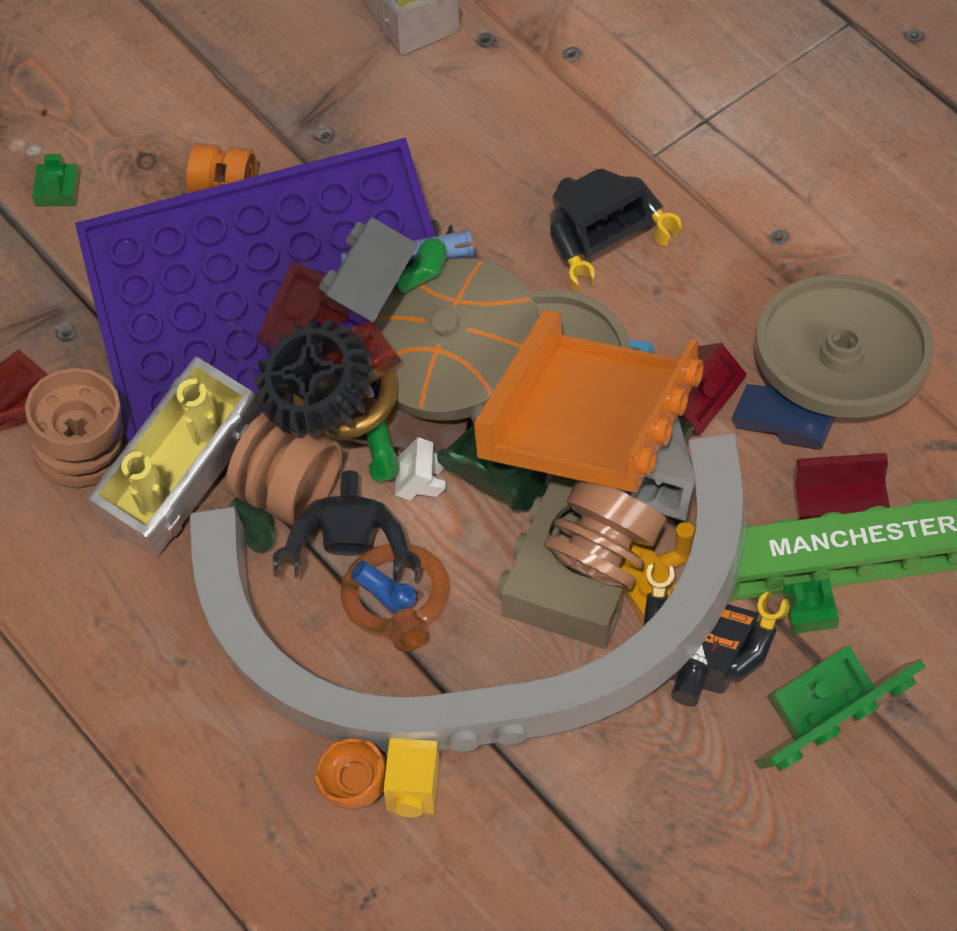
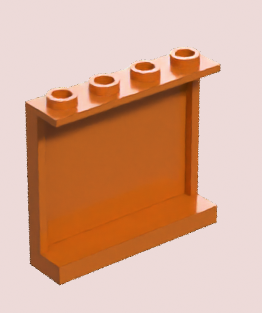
M543 310L474 422L477 457L636 493L644 476L652 474L660 446L668 444L676 416L684 414L688 403V394L692 386L698 387L701 382L704 363L703 360L698 359L697 340L690 339L681 358L562 335L561 314L559 312Z

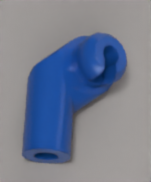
M365 560L360 561L354 567L350 578L370 592L389 612L403 614L408 612L410 607L415 604L416 593L410 585L398 584Z

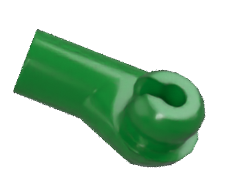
M430 238L420 245L413 264L403 270L396 282L402 294L440 275L447 257V248L443 241L438 238Z
M384 419L378 426L366 433L372 462L369 465V474L373 480L379 483L394 480L400 470V462L391 442L386 419Z

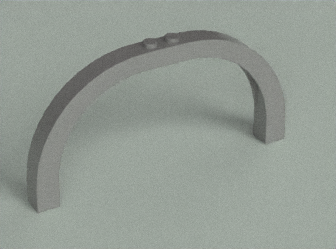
M735 433L689 440L692 466L696 477V531L686 566L671 595L645 626L621 646L585 666L554 677L430 696L388 697L356 692L336 686L314 676L281 652L264 633L254 616L247 582L245 528L235 507L190 513L192 566L200 604L222 651L236 673L248 687L282 716L296 725L337 742L347 738L366 739L374 743L380 751H388L389 738L438 741L439 750L451 749L456 752H467L476 749L478 745L491 743L517 745L524 742L527 738L576 729L600 721L629 707L667 681L698 651L716 626L728 604L739 575L744 552L746 528L742 476Z

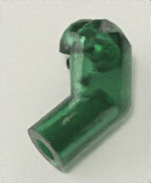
M234 498L229 507H235L242 524L246 526V545L257 553H264L271 549L276 540L272 515L261 508L257 509L251 506L247 501Z

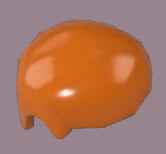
M347 738L332 743L320 756L314 780L320 793L328 802L335 807L354 811L371 806L383 794L387 763L383 754L371 741Z

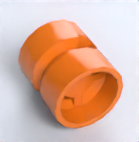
M196 142L188 158L186 175L188 193L256 176L257 162L255 151L253 149L229 147L226 152H223L219 145Z

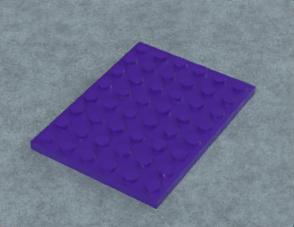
M406 138L75 223L114 386L118 392L128 443L170 390L174 380L182 374L195 356L256 394L259 389L256 387L253 378L262 374L258 368L257 361L269 358L265 345L276 347L280 343L278 332L284 333L287 336L291 335L294 323L300 324L306 329L311 318L318 320L321 325L329 318L335 321L339 327L343 324L350 327L366 343L368 327L364 328L321 303L320 301L325 293L320 291L318 287L330 270L337 272L340 268V253L346 254L349 252L351 246L346 244L345 240L357 222L365 225L370 217H373L412 241L436 237ZM376 381L370 383L369 385L373 389L374 396L379 395L380 388ZM287 394V399H288V403H289V404H290L291 394Z

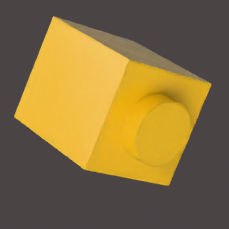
M389 738L383 790L386 810L388 812H395L399 816L408 818L419 817L422 814H435L440 767L438 741Z

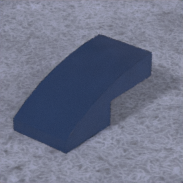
M747 384L733 413L732 420L737 429L777 433L782 444L822 448L835 417L801 407L787 399L775 388Z

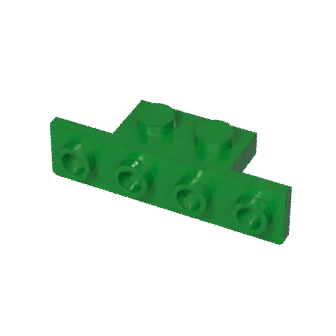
M850 645L838 649L767 695L792 737L754 762L759 769L776 766L778 771L788 768L803 758L800 749L814 741L819 746L828 742L842 732L838 725L852 716L854 721H858L877 710L879 705L876 700L889 692L894 697L915 685L917 682L913 676L923 670L925 665L921 659L904 663L875 683H872Z

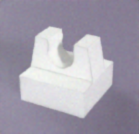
M417 437L398 456L400 470L396 476L395 496L411 501L416 495L437 497L445 490L446 481L437 479L432 475V473L439 474L446 467L447 463L446 458L433 452L434 442Z

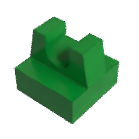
M45 154V164H37L32 194L35 207L76 206L80 180L78 164H65L61 154Z
M830 579L784 585L783 598L789 602L790 608L787 615L792 634L838 628L839 616Z

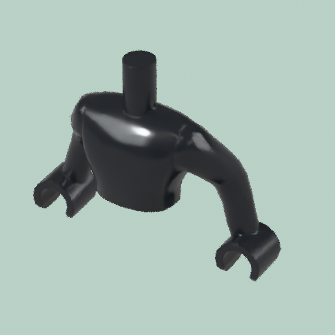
M346 470L341 473L340 496L317 499L308 505L297 517L290 531L286 546L278 549L273 555V575L278 577V567L282 563H291L295 567L294 577L297 578L299 576L300 552L309 533L316 525L320 526L325 551L343 556L367 554L371 550V542L376 528H381L387 537L394 556L392 576L396 582L398 581V571L403 567L411 568L414 571V582H417L420 576L421 562L416 554L409 552L403 528L393 512L380 501L359 497V474L356 471Z

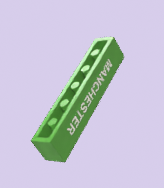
M957 498L935 502L920 500L910 505L891 508L875 506L866 511L848 514L831 512L818 518L804 520L787 518L777 521L775 524L753 527L746 525L744 552L739 575L729 601L758 598L765 592H772L771 596L783 594L784 585L830 579L831 587L957 570Z

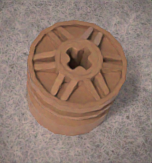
M70 368L58 370L43 377L29 391L25 411L34 462L43 476L58 485L75 488L99 483L107 468L112 466L125 449L118 392L107 378L93 370Z
M261 413L250 423L233 451L226 477L228 494L243 502L247 501L248 504L257 509L267 506V511L270 515L293 526L297 517L308 505L317 499L330 496L340 471L342 460L341 445L323 435L320 440H317L309 434L304 438H298L291 432H282L275 425L274 421L271 422L264 413Z
M576 480L566 503L582 517L579 523L557 518L554 525L572 537L567 542L548 535L543 546L555 553L564 565L604 585H617L631 590L636 579L619 568L621 562L642 569L645 562L629 550L632 541L642 545L654 546L667 519L657 510L616 488Z

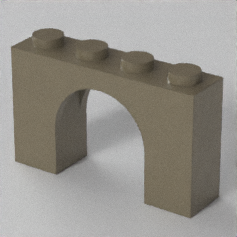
M547 473L545 485L548 488L544 497L537 496L532 505L529 521L532 524L528 533H520L513 551V559L516 560L511 571L504 570L498 582L496 595L501 597L502 616L607 649L622 613V588L610 584L604 585L594 579L569 571L555 559L552 551L543 546L548 535L558 538L563 533L562 530L554 525L557 518L579 523L582 517L566 503L576 479Z

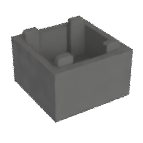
M370 217L365 225L361 222L356 223L345 240L346 244L350 245L351 248L337 272L330 270L318 287L320 291L325 293L320 301L321 303L364 328H367L375 321L418 246L414 241L373 217Z

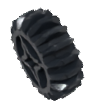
M311 318L306 329L302 325L294 323L293 333L289 336L278 332L280 343L276 347L265 345L269 358L257 361L258 368L262 374L253 378L256 387L259 389L255 395L258 403L263 407L264 415L271 422L274 421L275 425L282 432H291L298 438H304L309 434L312 438L320 440L324 429L330 434L337 436L338 424L341 422L353 426L351 415L354 411L366 413L365 406L361 400L374 397L373 389L369 384L377 380L376 372L372 368L375 364L374 357L366 348L367 344L364 340L357 336L350 327L344 324L339 327L335 321L329 318L323 325L318 320ZM336 353L343 355L344 363L335 364L334 361H328L326 354ZM295 393L298 397H302L304 399V406L289 404L287 394Z

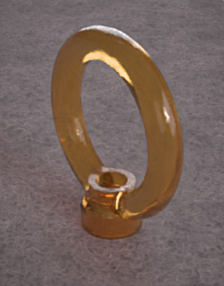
M407 543L409 552H413L419 557L421 568L430 577L432 586L430 596L417 611L414 609H403L396 612L391 619L375 616L362 606L359 599L360 585L350 577L354 567L362 560H365L374 567L394 561L390 544H384L370 549L359 556L347 569L341 584V603L345 613L357 627L374 635L392 637L394 647L399 651H413L421 648L429 641L430 634L427 626L440 615L447 603L450 590L448 573L442 562L432 552L423 547Z

